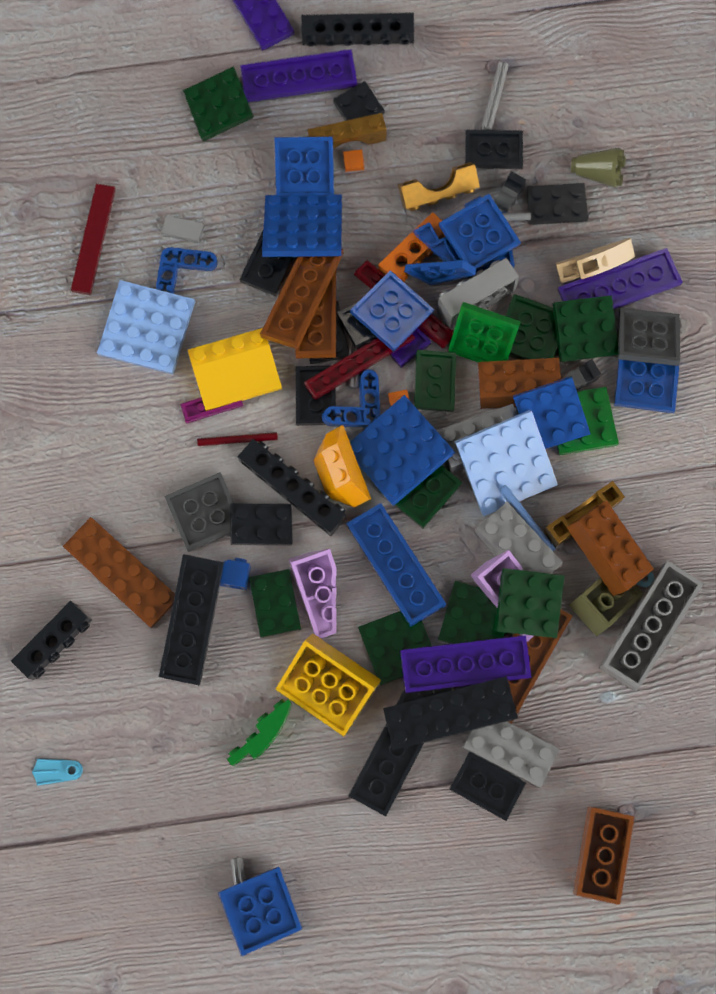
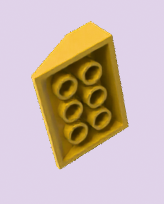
M262 328L188 349L206 411L282 389L269 342L260 336Z
M312 633L303 642L275 690L342 736H345L374 693L381 679Z

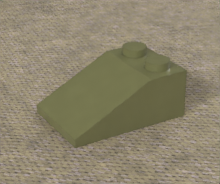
M599 577L574 599L569 606L597 637L620 618L643 595V592L634 585L628 591L613 596L601 577Z

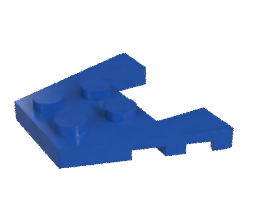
M479 196L465 204L464 207L469 206L470 204L481 199L482 197ZM430 222L414 230V235L444 262L460 260L446 237L438 238Z

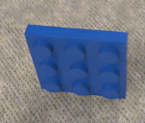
M333 136L274 137L277 196L334 195Z
M490 194L439 223V227L460 260L468 261L470 265L476 267V271L521 244Z
M391 270L350 309V313L393 352L434 311L426 301Z
M618 359L614 406L674 414L679 366Z
M572 376L513 395L519 414L528 410L532 411L545 449L590 435Z
M280 867L273 868L218 892L240 956H244L303 930Z

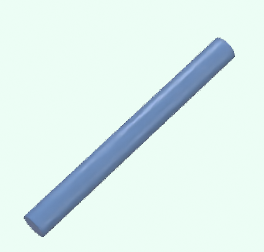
M507 485L501 487L500 491L517 513L547 546L554 551L556 549Z

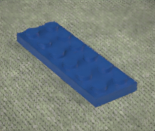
M382 503L346 523L410 627L446 606L444 599Z

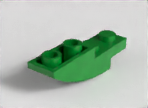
M284 699L280 700L273 706L275 708L274 711L269 715L266 712L257 719L259 723L255 726L260 733L256 734L254 732L245 740L247 743L243 747L237 746L229 752L230 757L227 761L231 766H236L249 754L256 760L270 747L281 732L290 713L292 702L289 699L286 701Z

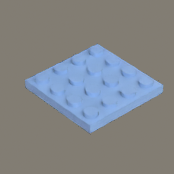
M120 280L97 354L173 375L195 300Z
M531 410L454 441L483 516L496 512L506 502L510 504L500 491V488L504 485H507L518 501L558 485Z

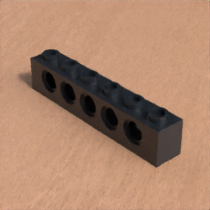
M414 13L301 15L302 45L313 47L316 45H406L414 43Z
M252 439L237 456L239 462L329 536H332L347 519L344 513L346 510L338 503L335 505L329 501L330 497L322 490L318 492L314 489L315 485L309 479L305 478L303 480L298 476L299 472L293 466L287 467L283 463L284 460L277 453L271 454L266 444ZM262 457L268 459V462L264 465L257 463ZM282 470L283 475L276 478L273 476V472ZM292 482L299 484L296 490L288 489V485ZM306 495L314 496V500L311 503L304 502L303 498ZM326 507L330 512L322 516L319 514V510Z

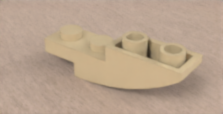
M627 238L592 249V252L555 264L560 282L564 283L577 278H588L633 259L635 254L631 238Z

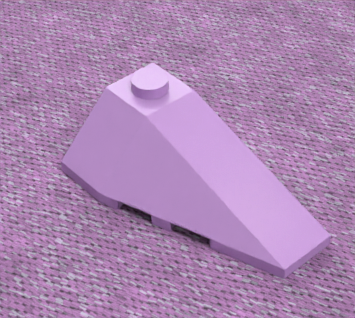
M330 548L308 552L288 559L314 634L319 638L335 634L336 565Z
M509 550L485 562L471 574L474 581L497 608L502 568L523 570ZM520 634L521 636H526L527 641L533 637V635Z

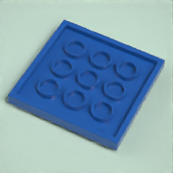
M331 194L328 196L265 195L263 257L341 256L342 194Z
M405 395L350 441L358 465L393 506L455 454L450 445Z

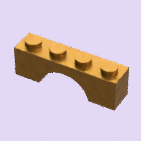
M379 113L308 129V137L333 136L334 150L337 146L350 141H362L368 145L387 141V129L383 114Z
M471 162L452 167L448 181L439 188H425L417 179L397 184L402 205L405 209H409V211L417 210L423 204H437L438 200L443 198L446 200L456 198V194L473 193L476 188L480 187L475 164Z
M611 481L581 505L546 526L543 532L556 548L572 537L566 528L598 504L607 500L613 508L621 503L625 496L617 485Z

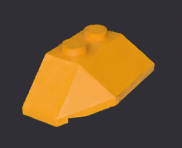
M341 425L325 435L313 461L325 493L333 500L357 507L369 501L371 497L345 428Z

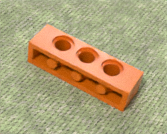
M433 212L417 227L419 228L430 222L439 239L446 237L439 227V223L442 220ZM413 230L378 264V269L385 275L391 270L405 282L409 275L404 272L405 266H399L397 263H422V260L426 257L429 258L434 252L414 235ZM418 249L420 252L413 253L411 250Z

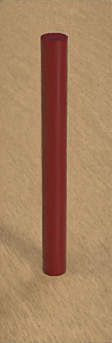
M277 432L197 438L198 446L247 443L251 442L252 439L257 442L278 440Z

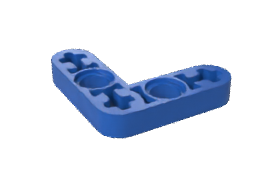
M172 247L164 249L160 258L156 289L164 291L165 287L163 284L167 285V292L174 294L178 268L200 271L215 270L218 265L215 254L208 251ZM170 254H173L175 258H172L171 261H168L167 257H169ZM188 255L195 257L194 262L191 264L184 262L185 257ZM208 258H211L212 262H210L209 265H206L205 261H207ZM166 271L173 273L172 278L169 280L162 278L163 273Z
M365 370L360 375V407H328L322 414L324 424L331 427L343 425L344 427L366 428L372 423L369 418H366L370 413L369 408H373L371 410V417H374V420H376L380 416L379 379L377 373L373 370ZM367 376L373 380L369 384V389H366L368 387V380H365ZM371 394L374 397V403L366 402L365 395ZM332 412L333 416H339L342 412V416L336 417L333 421L327 415ZM348 412L355 414V422L348 421L346 418Z

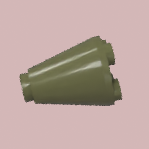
M613 148L573 157L571 173H576L578 176L610 187L617 188V186H622L623 175H621V167L624 168L626 164L624 150Z

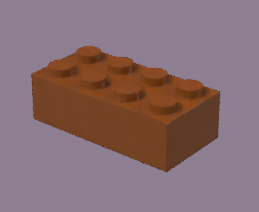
M559 358L478 362L480 409L502 408L510 404L516 407L513 395L561 380Z
M607 500L593 507L566 527L613 596L628 591L654 570Z
M594 807L587 808L573 894L620 905L635 816Z

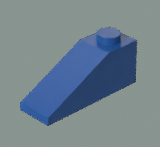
M235 558V561H223L225 564L220 586L247 591L251 565L247 563L246 559Z

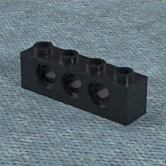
M70 600L11 662L28 679L40 678L45 673V668L48 664L56 662L60 657L59 653L64 648H69L75 642L74 638L89 628V623L92 619ZM67 622H72V629L65 632L64 625ZM57 637V644L50 647V639ZM42 652V659L39 662H35V654Z

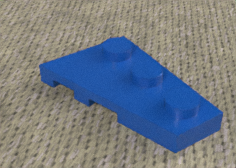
M466 260L405 264L404 272L431 286L474 276L476 267L470 265Z

